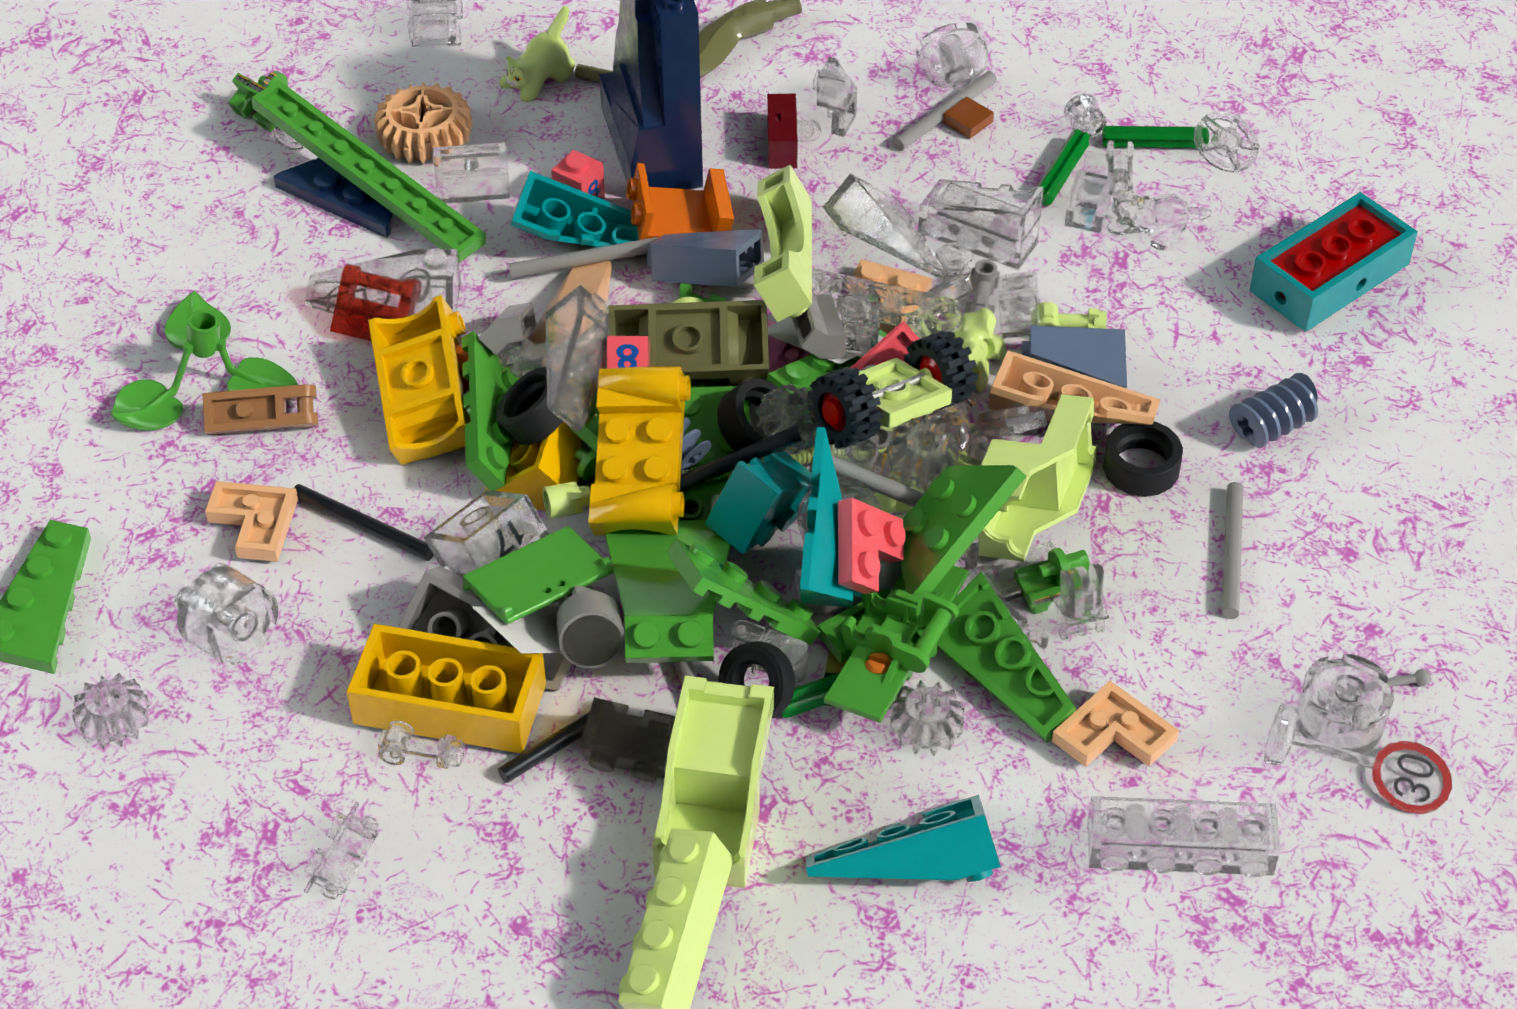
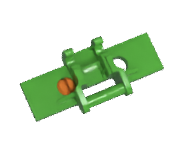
M953 565L931 593L928 591L921 594L906 592L903 573H901L886 599L881 598L877 592L862 594L865 613L856 626L857 620L853 616H847L841 626V634L845 646L853 652L826 694L824 703L881 723L905 681L910 680L913 672L923 673L926 671L930 664L929 656L947 625L955 622L959 609L953 601L966 581L969 570ZM926 627L915 646H910V641L917 629Z

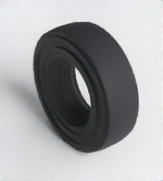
M761 641L743 643L732 649L725 656L720 666L718 683L745 686L744 676L747 669L753 664L761 666L768 675L769 686L774 687V710L772 718H774L788 707L794 694L795 675L791 662L782 650L770 643Z

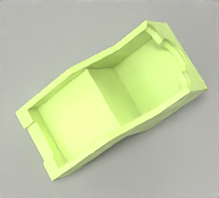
M1061 394L1041 444L999 439L991 440L981 465H1014L1027 477L974 540L975 555L1024 562L1036 534L1078 513L1097 463L1096 446H1092L1091 422L1095 414L1093 397Z
M684 676L668 747L661 809L652 844L654 876H657L660 852L667 844L671 829L713 831L734 858L726 886L745 888L760 814V776L774 710V687L751 684L750 687L707 681V678Z

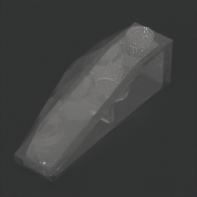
M850 173L823 205L822 208L831 218L829 224L840 235L846 237L850 234L942 280L949 276L935 252L924 244L927 241L925 236L913 228L916 225L913 217L894 195Z

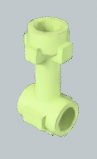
M1042 302L1036 307V311L1033 312L1032 320L1033 325L1106 329L1107 313L1096 308H1089L1087 314L1059 313V308L1055 303Z

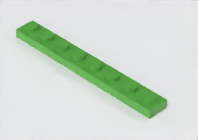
M278 80L252 97V108L457 262L460 263L486 244L485 232Z

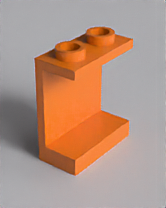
M637 163L634 178H628L626 196L627 200H632L633 203L631 208V224L637 225L639 240L653 237L659 239L664 234L731 231L734 215L724 169L709 168L704 190L649 187L644 163Z

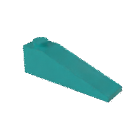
M529 171L509 223L510 226L546 240L595 247L639 240L637 225L631 224V210L533 171Z
M816 427L811 475L812 492L808 501V533L805 532L800 580L801 603L853 608V597H862V593L838 584V501L842 500L826 429L824 427Z
M976 795L922 813L923 820L914 826H911V824L901 825L898 822L886 826L883 831L876 835L877 840L868 843L866 837L854 838L807 856L805 868L808 877L959 880L966 877L967 882H975L988 878L993 874L992 869L999 868L1001 865L980 796Z

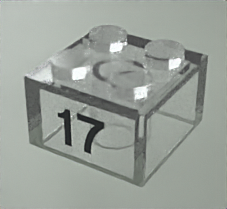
M486 490L424 536V539L440 566L463 577V575L549 535V532L527 494Z

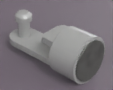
M591 584L586 587L575 586L572 594L558 601L559 610L556 622L560 650L563 656L576 666L582 668L603 667L613 662L624 648L625 632L620 607L616 603L615 598L596 591Z

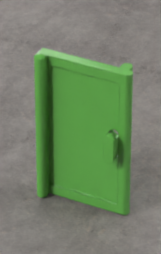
M566 526L463 575V589L465 591L472 590L508 625L572 594L575 586L586 587L614 573V569L609 557L603 559L572 528Z

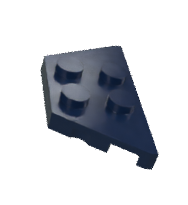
M319 157L273 176L275 187L385 238L391 233L390 223L392 216L395 214Z

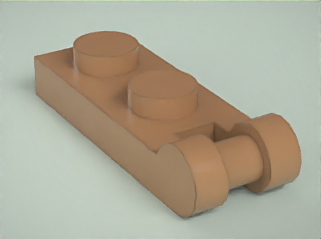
M304 384L202 393L204 432L207 435L285 428H312L318 426V413L313 410V400L317 398L315 385ZM297 400L298 413H286V401Z

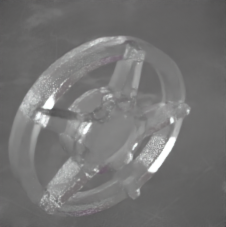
M1223 111L1211 112L1206 114L1195 127L1194 141L1197 150L1215 168L1225 172H1241L1249 168L1256 160L1260 144H1258L1257 137L1252 128L1240 118V115ZM1214 120H1223L1231 124L1229 127H1222ZM1204 124L1214 134L1211 142L1205 145L1202 137ZM1237 127L1245 134L1248 140L1241 138L1237 132ZM1240 148L1251 150L1249 159L1244 163L1239 161L1237 151ZM1215 150L1219 155L1229 157L1232 164L1218 159L1210 151Z

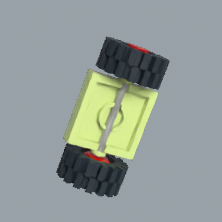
M944 330L913 341V344L909 345L906 349L909 353L904 355V361L894 358L860 372L857 368L850 369V367H844L820 376L811 383L810 387L812 390L808 391L807 398L813 401L807 404L808 411L814 412L815 417L811 418L813 425L819 424L820 427L826 429L829 445L835 444V448L841 449L874 437L881 425L889 429L898 427L902 423L922 415H928L935 410H942L969 399L972 396L971 393L977 387L972 383L978 380V373L972 372V368L977 367L975 360L970 361L968 355L972 352L969 347L962 348L964 340L961 337L955 338V333L951 331L945 332Z

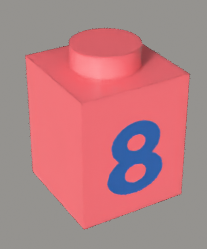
M572 150L551 170L553 180L601 199L605 197L602 162Z
M607 336V369L650 366V341L648 336Z

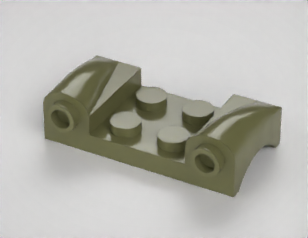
M763 300L608 305L609 336H648L650 341V366H680L684 376L689 375L690 380L729 378L730 386H738L747 379L761 378L767 380L769 373L767 305Z

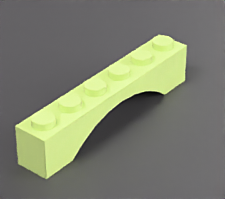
M791 165L759 180L757 186V199L768 230L771 258L755 266L754 286L777 322L787 317H798L808 307L812 306V200Z

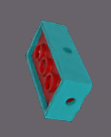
M1359 192L1257 256L1249 291L1304 332H1307L1408 266L1418 231L1362 192Z

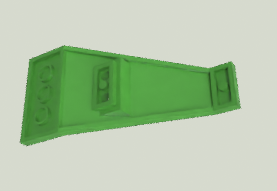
M736 386L691 387L690 400L685 401L684 418L688 417L691 423L685 432L687 434L694 429H699L701 436L696 444L698 445L709 440L712 446L708 453L688 470L695 469L735 452L722 436L717 422V408L721 398ZM588 389V420L598 412L596 407L598 389ZM744 400V412L750 424L749 401ZM729 478L716 479V481L711 480V482L702 483L683 492L684 507L688 504H693L697 506L698 510L694 514L684 512L683 517H678L677 535H667L660 532L638 529L605 533L625 617L626 663L714 661L713 617L717 602L714 600L715 596L708 591L704 596L692 592L666 552L677 538L689 546L696 542L707 548L715 556V561L722 565L727 563L731 544L704 523Z

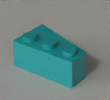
M785 451L766 455L763 459L764 462L757 457L752 458L749 463L751 466L744 461L738 462L704 523L742 554L757 544L763 547L778 529L784 532L793 523L796 516L805 517L808 514V501L812 492V472Z

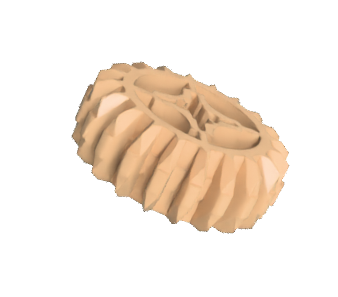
M424 82L421 86L417 87L409 84L408 89L405 90L396 88L395 95H385V102L378 104V111L375 113L376 119L374 120L377 139L380 145L385 148L386 153H393L396 160L406 158L409 164L414 160H420L424 164L426 160L431 159L438 162L439 157L442 156L451 158L453 151H462L463 144L469 142L471 127L473 126L470 107L467 101L462 98L461 93H453L451 86L441 89L439 83L433 86H426Z

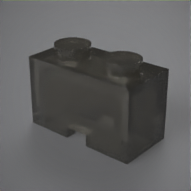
M594 697L579 744V749L585 760L588 761V765L604 772H613L614 768L631 771V776L645 782L654 783L657 781V778L664 779L668 747L675 716L645 709L643 717L628 714L629 706L626 704Z

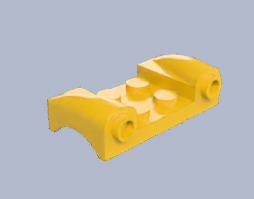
M439 295L434 297L423 310L411 316L397 319L373 318L368 320L389 449L401 465L464 447V425L471 422V419L464 408V392L455 345L461 344V335L466 333L465 323L460 312H453L443 296Z
M680 366L599 369L596 404L599 411L595 484H591L588 524L594 536H603L605 533L630 529L649 530L667 535L678 534V517H683L684 494L680 492L685 401H689L691 396L689 375L684 376Z

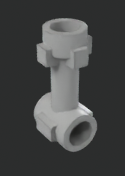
M987 259L979 260L976 262L975 267L971 268L969 285L972 286L974 301L966 302L965 313L975 312L981 308H988L994 313L995 306L989 304V297L993 294L994 289L998 287L1000 272L997 271V265L993 261Z

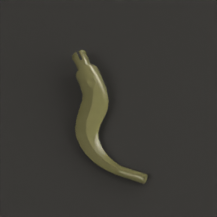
M752 0L730 10L705 26L699 32L700 77L717 68L742 38L770 31L773 29L774 22L801 14L802 6L800 0H772L768 2L766 0ZM577 64L575 77L600 83L599 74L613 71Z

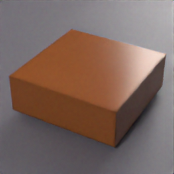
M965 97L944 113L943 123L971 139L993 122L994 112L971 98Z

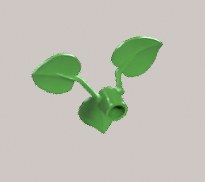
M193 291L177 305L165 325V336L168 342L176 348L183 349L171 388L167 390L163 384L154 380L134 381L119 391L110 412L113 419L119 423L139 430H158L176 422L183 412V404L173 396L179 390L191 353L200 358H207L212 356L215 351H219L227 372L233 376L227 383L228 391L298 385V383L281 366L264 358L248 357L239 363L238 369L234 367L226 350V340L231 333L229 320L222 312L208 304L196 291Z

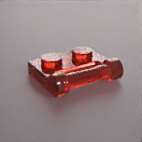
M346 264L341 275L330 331L372 341L368 320L373 318L397 319L413 315L416 302L421 294V281L407 278L405 281L361 271L359 266ZM357 286L399 295V305L396 307L354 297Z

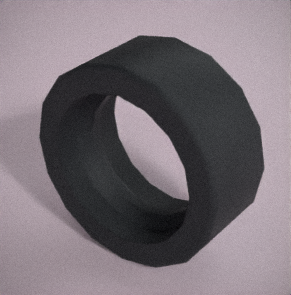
M539 367L522 376L507 390L498 405L496 421L520 445L534 444L549 436L563 423L575 400L574 390L552 368Z
M761 378L747 379L730 390L721 398L717 408V422L723 438L734 451L765 439L749 424L744 412V400L755 404L765 415L769 425V437L796 425V415L787 396L775 384Z
M1153 421L1152 425L1121 424L1115 427L1107 437L1103 469L1107 479L1121 491L1143 497L1159 495L1172 488L1179 478L1183 446L1179 437L1169 427ZM1134 448L1150 449L1160 454L1167 462L1152 468L1136 467L1126 462L1119 454Z

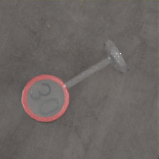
M1281 703L1265 747V763L1277 766L1283 764L1293 744L1371 768L1373 782L1379 794L1392 806L1405 812L1424 814L1436 811L1448 800L1452 790L1451 773L1445 761L1434 750L1417 742L1399 741L1388 744L1378 752L1376 758L1296 734L1299 718L1296 708Z

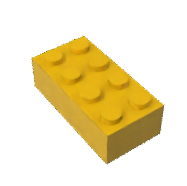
M374 623L346 692L353 724L522 754L546 687L543 653L521 654L515 647Z

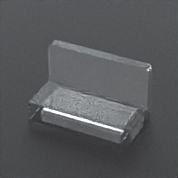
M506 142L432 148L436 178V197L444 203L510 198Z

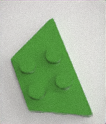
M1014 465L947 466L903 518L906 538L904 542V560L900 561L906 592L921 594L928 591L931 593L1027 476Z

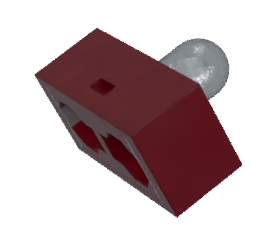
M796 93L767 94L768 168L782 169L788 165H791L792 168H797L798 142L817 140L822 133L821 125L815 120H797Z

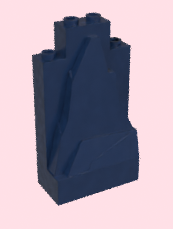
M620 0L613 72L599 74L601 108L626 183L628 178H634L637 163H644L649 187L701 188L703 187L699 17L694 0Z

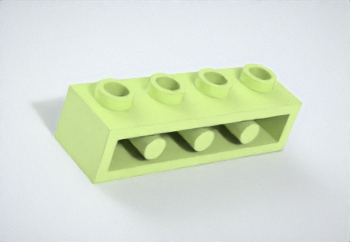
M671 829L667 844L660 852L659 870L654 886L647 894L646 912L640 931L636 933L633 939V954L627 974L623 976L619 985L618 1002L624 1009H690L734 859L713 831Z

